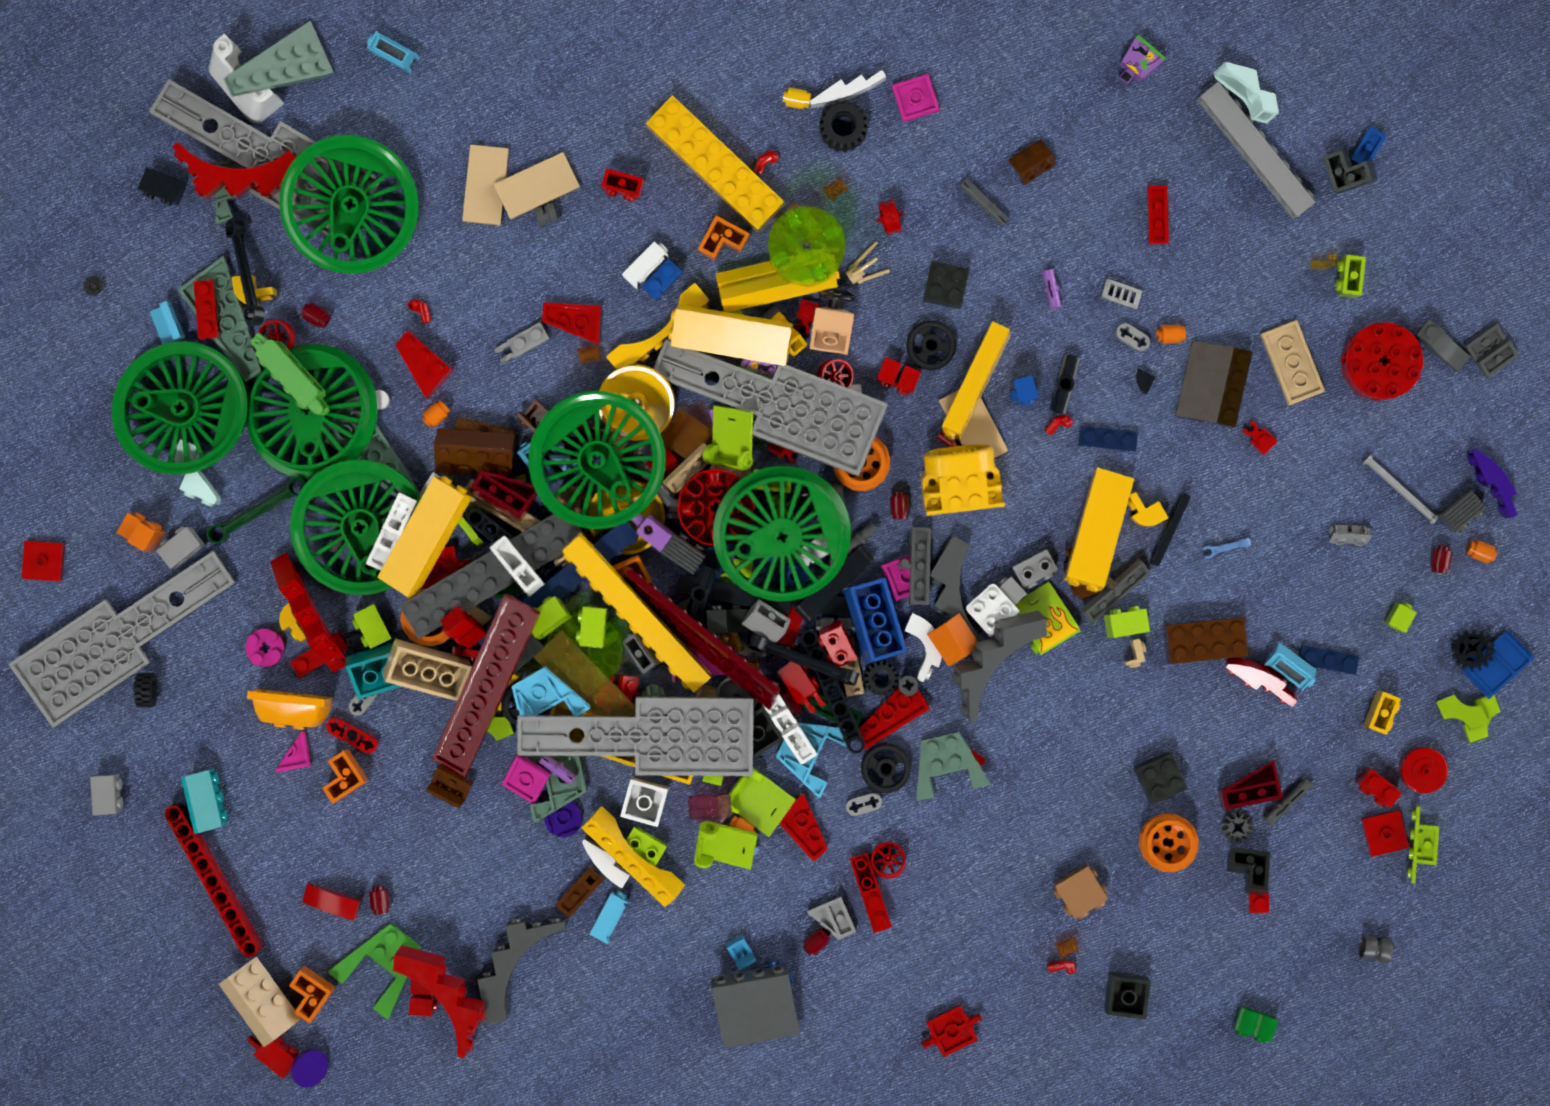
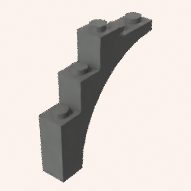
M952 536L930 572L931 582L940 587L942 584L945 585L934 603V606L937 607L935 611L944 616L948 613L950 616L947 620L960 613L978 642L983 641L982 638L974 631L966 617L959 590L963 559L970 545Z
M1039 611L996 620L995 638L975 642L974 660L954 665L952 680L960 688L962 704L960 705L961 713L970 722L977 721L978 707L982 692L996 668L1018 648L1033 640L1047 636L1046 618Z
M521 917L511 919L510 923L505 926L510 946L507 947V944L498 945L491 954L496 973H493V970L486 971L477 979L481 999L485 1002L484 1010H486L485 1018L487 1025L504 1022L508 1018V985L518 960L537 941L552 933L565 930L567 927L566 919L561 920L560 917H555L543 924L541 921L532 922L528 927L527 919L521 920Z

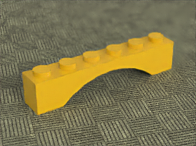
M694 283L680 294L678 304L708 309L710 300ZM670 320L659 333L647 340L633 344H620L606 356L616 369L626 365L637 364L638 362H645L650 357V352L654 349L658 351L663 347L664 341L669 338L670 328H673L674 321Z
M603 806L594 812L581 827L664 907L676 899L685 887V884L672 872L657 868L642 859L629 846L618 827L616 819Z

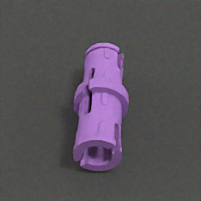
M1054 269L1045 270L1042 272L1046 287L1044 291L1048 295L1050 310L1061 308L1062 304L1058 291L1060 287L1056 283Z
M543 756L544 759H541L539 764H542L553 772L552 775L560 777L571 786L573 781L570 778L576 780L577 775L565 768L562 762H557L551 756Z

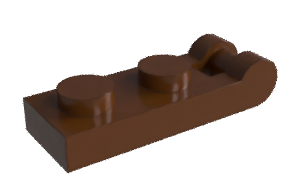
M593 865L586 870L555 904L568 918L574 914L606 878L602 874L599 875ZM589 876L595 880L592 885L586 880Z

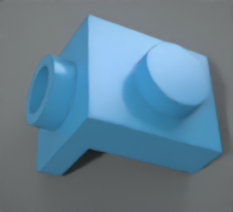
M743 935L725 944L738 970L749 967L756 961Z

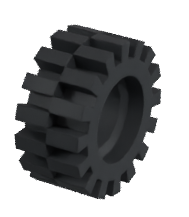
M883 660L876 661L866 668L864 683L873 694L880 696L888 695L898 685V672L891 663ZM885 671L888 674L889 680L885 685L880 686L874 682L876 672Z
M155 673L136 674L135 687L133 688L136 707L156 706L158 681L156 680L157 676Z

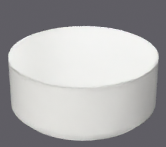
M381 390L375 391L378 410L387 408L390 403L389 395Z

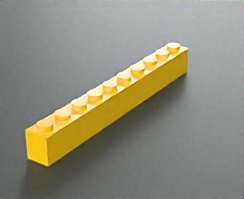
M581 532L563 547V557L569 563L573 562L576 565V571L583 578L586 576L589 579V585L596 592L599 590L602 593V599L607 605L614 606L615 612L620 619L627 620L631 631L635 634H640L644 645L647 648L652 647L656 652L655 656L660 662L665 661L669 666L668 670L675 677L678 675L682 680L681 684L686 690L689 691L691 689L694 693L711 678L710 671Z

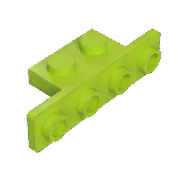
M1417 804L1416 809H1412L1411 820L1415 821V828H1411L1410 840H1414V846L1409 848V859H1413L1412 867H1408V878L1411 879L1412 884L1416 882L1417 863L1437 865L1439 826L1419 824L1421 806Z

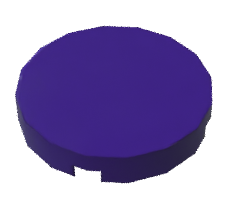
M572 801L546 816L544 821L548 831L558 837H569L581 827L583 815L579 805Z
M306 1049L294 1058L290 1074L297 1085L304 1088L313 1087L327 1073V1057L317 1049Z

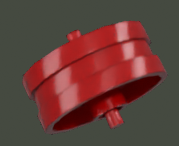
M892 198L884 202H878L880 218L876 219L877 223L881 222L887 236L893 233H900L901 225L899 219L900 216H903V212H899L896 209Z
M269 320L260 327L258 333L265 336L267 330L270 334L266 338L269 340L288 342L286 348L289 351L294 346L296 340L295 331L288 322L284 320ZM272 323H275V332L268 327ZM279 323L285 327L281 332H279ZM286 332L289 334V339L284 336Z
M826 360L817 370V377L824 379L825 373L827 374V381H832L835 384L837 381L839 385L848 389L853 383V369L844 360ZM834 362H838L841 364L837 370L835 368ZM829 364L832 370L830 372L825 370ZM843 368H845L846 374L841 373ZM843 377H846L845 384L841 381Z
M884 842L873 850L871 863L878 876L884 879H893L901 875L906 868V857L899 845L894 842ZM888 847V853L884 854L881 849ZM892 848H895L899 851L893 856L891 855ZM879 853L883 859L875 860L876 854ZM902 855L903 863L894 859ZM885 863L880 871L875 866V864ZM894 864L901 866L896 872L893 869ZM887 867H890L892 873L886 874L883 872Z

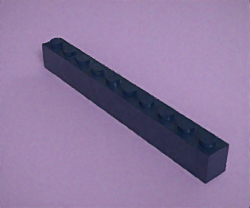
M628 521L616 527L603 529L590 539L589 542L609 561L613 557L616 558L621 555L625 547L637 542L639 535L636 531L638 529L631 521ZM565 559L541 579L544 583L541 588L530 597L524 592L517 600L532 608H538L550 596H555L562 601L565 595L573 593L580 583L586 582L589 579L586 576L583 578L576 571V565L573 562L569 563ZM495 616L482 626L486 634L488 633ZM487 635L478 641L481 647Z

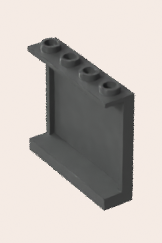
M775 965L765 969L757 968L754 971L737 972L732 975H719L711 978V989L724 1048L800 1035L799 1021L787 965Z

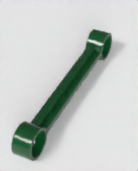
M301 477L291 478L287 483V487L223 525L210 526L207 530L208 540L213 544L226 542L230 533L289 498L298 496L293 490V483L296 480L302 481L303 485L308 481ZM216 527L223 531V537L220 541H216L213 538V531Z

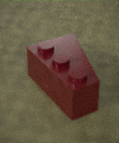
M485 471L480 472L471 486V493L520 523L538 497L533 484Z
M1270 761L1219 791L1218 795L1222 811L1282 799L1283 795L1275 761Z

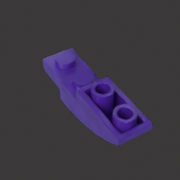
M1477 449L1467 451L1469 455L1467 460L1476 471L1475 478L1482 487L1491 486L1490 493L1499 504L1498 511L1501 516H1504L1505 519L1517 516L1518 513L1510 498L1517 495V492L1507 475L1491 458Z

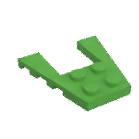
M390 923L331 968L328 973L343 984L366 954L396 977L373 1007L374 1010L388 1020L407 980V976L393 971L394 954L401 945L419 950L421 946L394 924Z

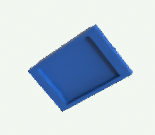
M1506 630L1494 641L1492 649H1495V654L1491 655L1493 662L1487 661L1489 667L1482 665L1481 671L1474 668L1473 672H1471L1470 667H1467L1466 670H1461L1467 679L1488 699L1535 659L1509 630ZM1485 649L1482 652L1484 656L1486 655L1487 649Z

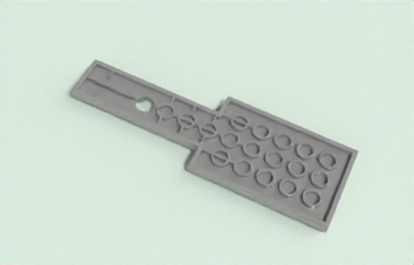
M170 79L166 82L149 111L153 116L244 168L264 165L278 159L289 150L297 157L303 150L316 142L281 121L272 136L269 137ZM211 119L216 120L218 129L214 133L205 132L203 128L204 122ZM320 156L314 158L333 184L339 188L327 158ZM333 160L344 186L343 163ZM308 163L302 172L331 192H334L312 164ZM348 165L349 185L352 183L355 166ZM362 168L359 170L356 187H358L367 172ZM371 174L363 185L362 190L371 185L378 177ZM300 176L298 177L294 188L330 198L325 192ZM381 182L367 192L366 195L374 194ZM257 185L248 191L280 210V191L270 199L266 194L262 196L255 189ZM293 192L292 205L329 204L327 201ZM350 200L344 203L347 206V210L353 207ZM328 208L293 210V214L296 220L301 221L326 212ZM328 215L305 223V225L315 230L329 219ZM329 224L320 230L319 233L326 236L329 232ZM337 237L335 242L344 246V240Z
M665 340L653 368L673 385L736 409L752 411L753 415L757 416L753 426V436L856 476H860L888 407V403L788 365H778L773 380L698 351L673 347L669 340ZM713 371L719 374L720 379L716 385L710 386L706 384L705 376Z
M212 551L119 614L116 613L109 601L105 599L8 665L52 728H54L150 664V660L140 646L235 584L236 581L216 552ZM175 591L181 592L184 596V602L180 606H174L170 603V595Z
M636 697V716L518 715L517 755L635 756V775L752 776L753 697ZM580 728L583 730L585 737L581 742L576 743L570 739L569 733L572 729ZM548 734H567V736H565V735H548Z

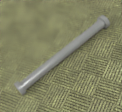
M1371 454L1362 461L1364 465L1367 464L1428 518V522L1431 525L1438 520L1439 515L1437 513L1434 514L1393 478L1372 459L1373 456Z

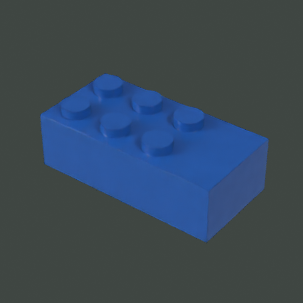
M886 578L843 590L865 664L907 652Z

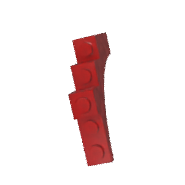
M179 142L172 146L176 151L173 155L181 163L183 161L189 166L187 168L188 172L195 178L192 182L196 187L193 189L200 197L205 196L208 200L225 185L227 186L224 189L231 197L236 195L240 199L257 185L255 189L262 196L266 194L270 199L281 190L284 176L296 158L289 150L278 159L261 166L231 169L202 161L189 153Z
M287 552L271 560L270 563L278 588L288 600L293 617L303 628L307 643L316 654L320 655L333 673L345 667L347 656L320 616L304 585L296 563Z
M401 945L394 954L393 971L420 983L442 1004L455 1029L457 1057L465 1058L467 1053L471 1052L474 1047L472 1036L475 1034L476 1027L480 1021L483 1022L485 1019V1002L465 996L467 990L464 987L465 979L445 974L447 965H444L445 956Z

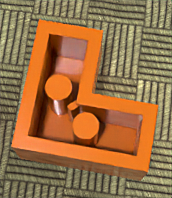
M715 216L697 249L698 253L716 262L721 250L726 245L742 254L750 239V233Z
M139 512L127 513L116 533L128 539V543L144 552H155L166 534V531L161 529L162 525L154 521L145 520L146 516Z
M349 749L343 750L328 760L338 778L322 789L332 804L369 781Z
M304 966L289 985L304 996V999L294 1013L310 1024L315 1020L337 987Z

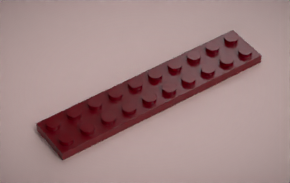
M630 568L624 574L625 581L677 637L768 710L773 707L781 690L774 681L768 680L759 669L753 668L744 657L738 656L729 645L723 644L713 632L707 631L698 620L692 619L683 608L677 607L668 596L662 595L653 584L647 583L638 572H634Z
M508 594L503 597L432 760L464 778L468 775L541 612Z

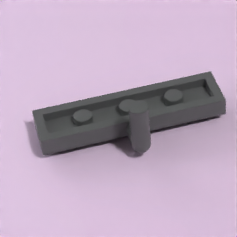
M911 527L910 562L907 559H903L897 563L899 569L909 570L908 605H929L931 528Z
M1138 559L1115 580L1108 576L1106 580L1107 587L1081 608L1082 612L1094 624L1151 574L1150 571Z

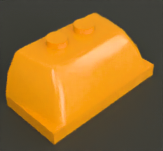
M254 689L247 692V699H252L254 710L259 720L265 723H272L274 727L281 728L290 725L293 726V729L305 730V727L321 726L328 717L333 702V697L263 689Z

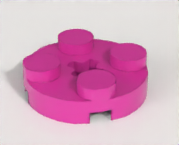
M259 629L247 638L246 654L254 665L261 667L273 666L280 661L285 653L286 646L283 637L272 629ZM264 642H266V645H270V649L267 650L268 653L261 650Z

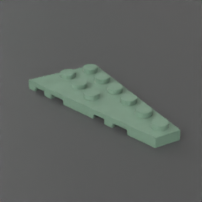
M309 21L228 74L224 81L231 96L234 97L331 76L334 72L311 21Z
M223 255L180 287L178 291L196 314L193 281L214 280L220 338H214V340L238 370L244 381L248 383L262 373L263 370L258 362L259 358L254 354L256 349L251 343L252 336L248 324L245 322L240 300L234 293L232 275L226 257Z
M357 392L350 394L344 403L360 402V397ZM361 407L338 409L335 414L360 419ZM333 417L330 419L331 422L353 435L358 426V423ZM376 423L373 436L367 448L358 459L379 462L395 469L405 476L420 493L415 482ZM328 425L329 432L344 448L351 438ZM326 436V442L338 451V449ZM386 479L380 481L379 485L388 490L393 483ZM397 486L390 493L395 498H397L399 493L405 495Z

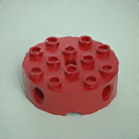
M1391 322L1373 323L1355 332L1346 342L1340 359L1342 375L1345 381L1348 382L1349 386L1360 397L1373 401L1394 399L1410 391L1419 380L1424 365L1422 348L1416 337L1404 326ZM1382 358L1385 364L1383 365L1382 362H1379V359Z
M710 469L699 472L687 481L679 495L677 510L680 523L690 537L702 544L714 546L713 526L716 513L714 510H711V506L714 505V502H718V505H720L727 492L742 478L731 471ZM745 494L738 502L754 513L755 503L748 494ZM737 507L733 508L729 516L750 524L753 522L750 516ZM728 522L726 525V534H745L748 528ZM726 540V544L733 543L736 540Z

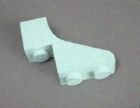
M1225 62L1214 72L1216 80L1245 102L1249 109L1251 120L1267 124L1279 114L1275 93L1260 90L1257 70Z
M180 439L177 445L174 459L176 463L184 462L182 439ZM188 442L190 461L198 459L199 453L195 444ZM201 471L185 474L179 488L185 491L183 495L195 499V497L201 498V503L211 507L213 504L220 505V495Z

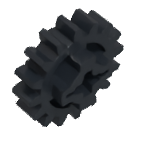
M1473 629L1472 634H1469L1467 630H1465V636L1458 634L1459 641L1453 640L1455 646L1451 647V652L1454 653L1452 658L1457 659L1456 665L1463 664V670L1470 667L1471 672L1474 671V668L1481 671L1482 665L1489 667L1487 661L1493 662L1491 655L1495 654V649H1492L1494 642H1489L1490 636L1483 637V631L1476 634L1475 629ZM1461 645H1462L1463 648H1464V651H1463L1462 654L1460 655V652H1459V651H1460V647H1461ZM1486 646L1487 652H1486V655L1484 656L1483 653H1482V651L1484 650V647ZM1469 649H1472V650H1475V649H1476L1477 652H1476V653L1473 652V651L1470 652Z

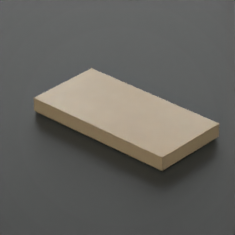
M470 145L463 222L501 226L503 204L493 184L506 179L509 157L508 148Z
M564 152L493 184L510 220L580 188Z
M1297 320L1260 334L1288 406L1325 392Z
M959 390L939 400L946 416ZM980 399L959 442L961 446L972 444L990 445L993 447L994 458L1008 452V449L982 399Z

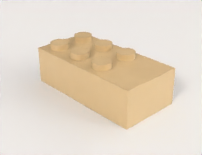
M395 639L382 674L385 682L458 701L472 666L467 658Z
M257 957L219 983V986L263 1047L301 1020V1017L294 1013L295 1009Z

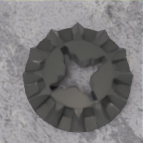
M1231 812L1223 819L1222 832L1232 842H1242L1249 839L1253 832V823L1250 817L1243 812ZM1232 821L1237 824L1242 823L1241 829L1243 833L1238 830L1234 832L1235 826Z

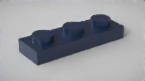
M1080 426L1078 446L1136 452L1138 432Z
M1304 645L1300 646L1299 657L1312 667L1354 675L1357 673L1358 655Z

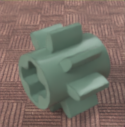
M656 684L648 685L645 688L646 692H641L642 697H666L664 688H660Z

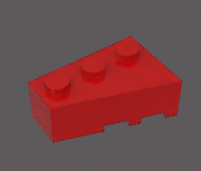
M408 330L395 344L427 399H430L454 372L449 365Z

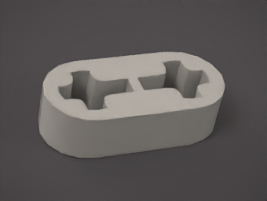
M1123 323L1116 328V338L1132 349L1142 352L1149 347V337L1130 324ZM1127 328V333L1132 335V337L1130 338L1127 335L1122 337L1120 329ZM1135 337L1138 340L1143 338V343L1146 345L1138 347V342L1135 341L1133 338Z
M379 693L359 700L357 695H355L349 703L351 714L356 716L364 714L378 697ZM361 700H363L364 702L360 706L362 708V711H355L354 703L357 704Z
M874 792L857 796L847 801L846 810L853 816L872 812L881 807L882 799L880 795ZM872 796L879 800L876 802L875 807L872 804L865 805V802L870 801ZM852 802L856 804L863 803V806L857 808V812L849 809L852 806Z

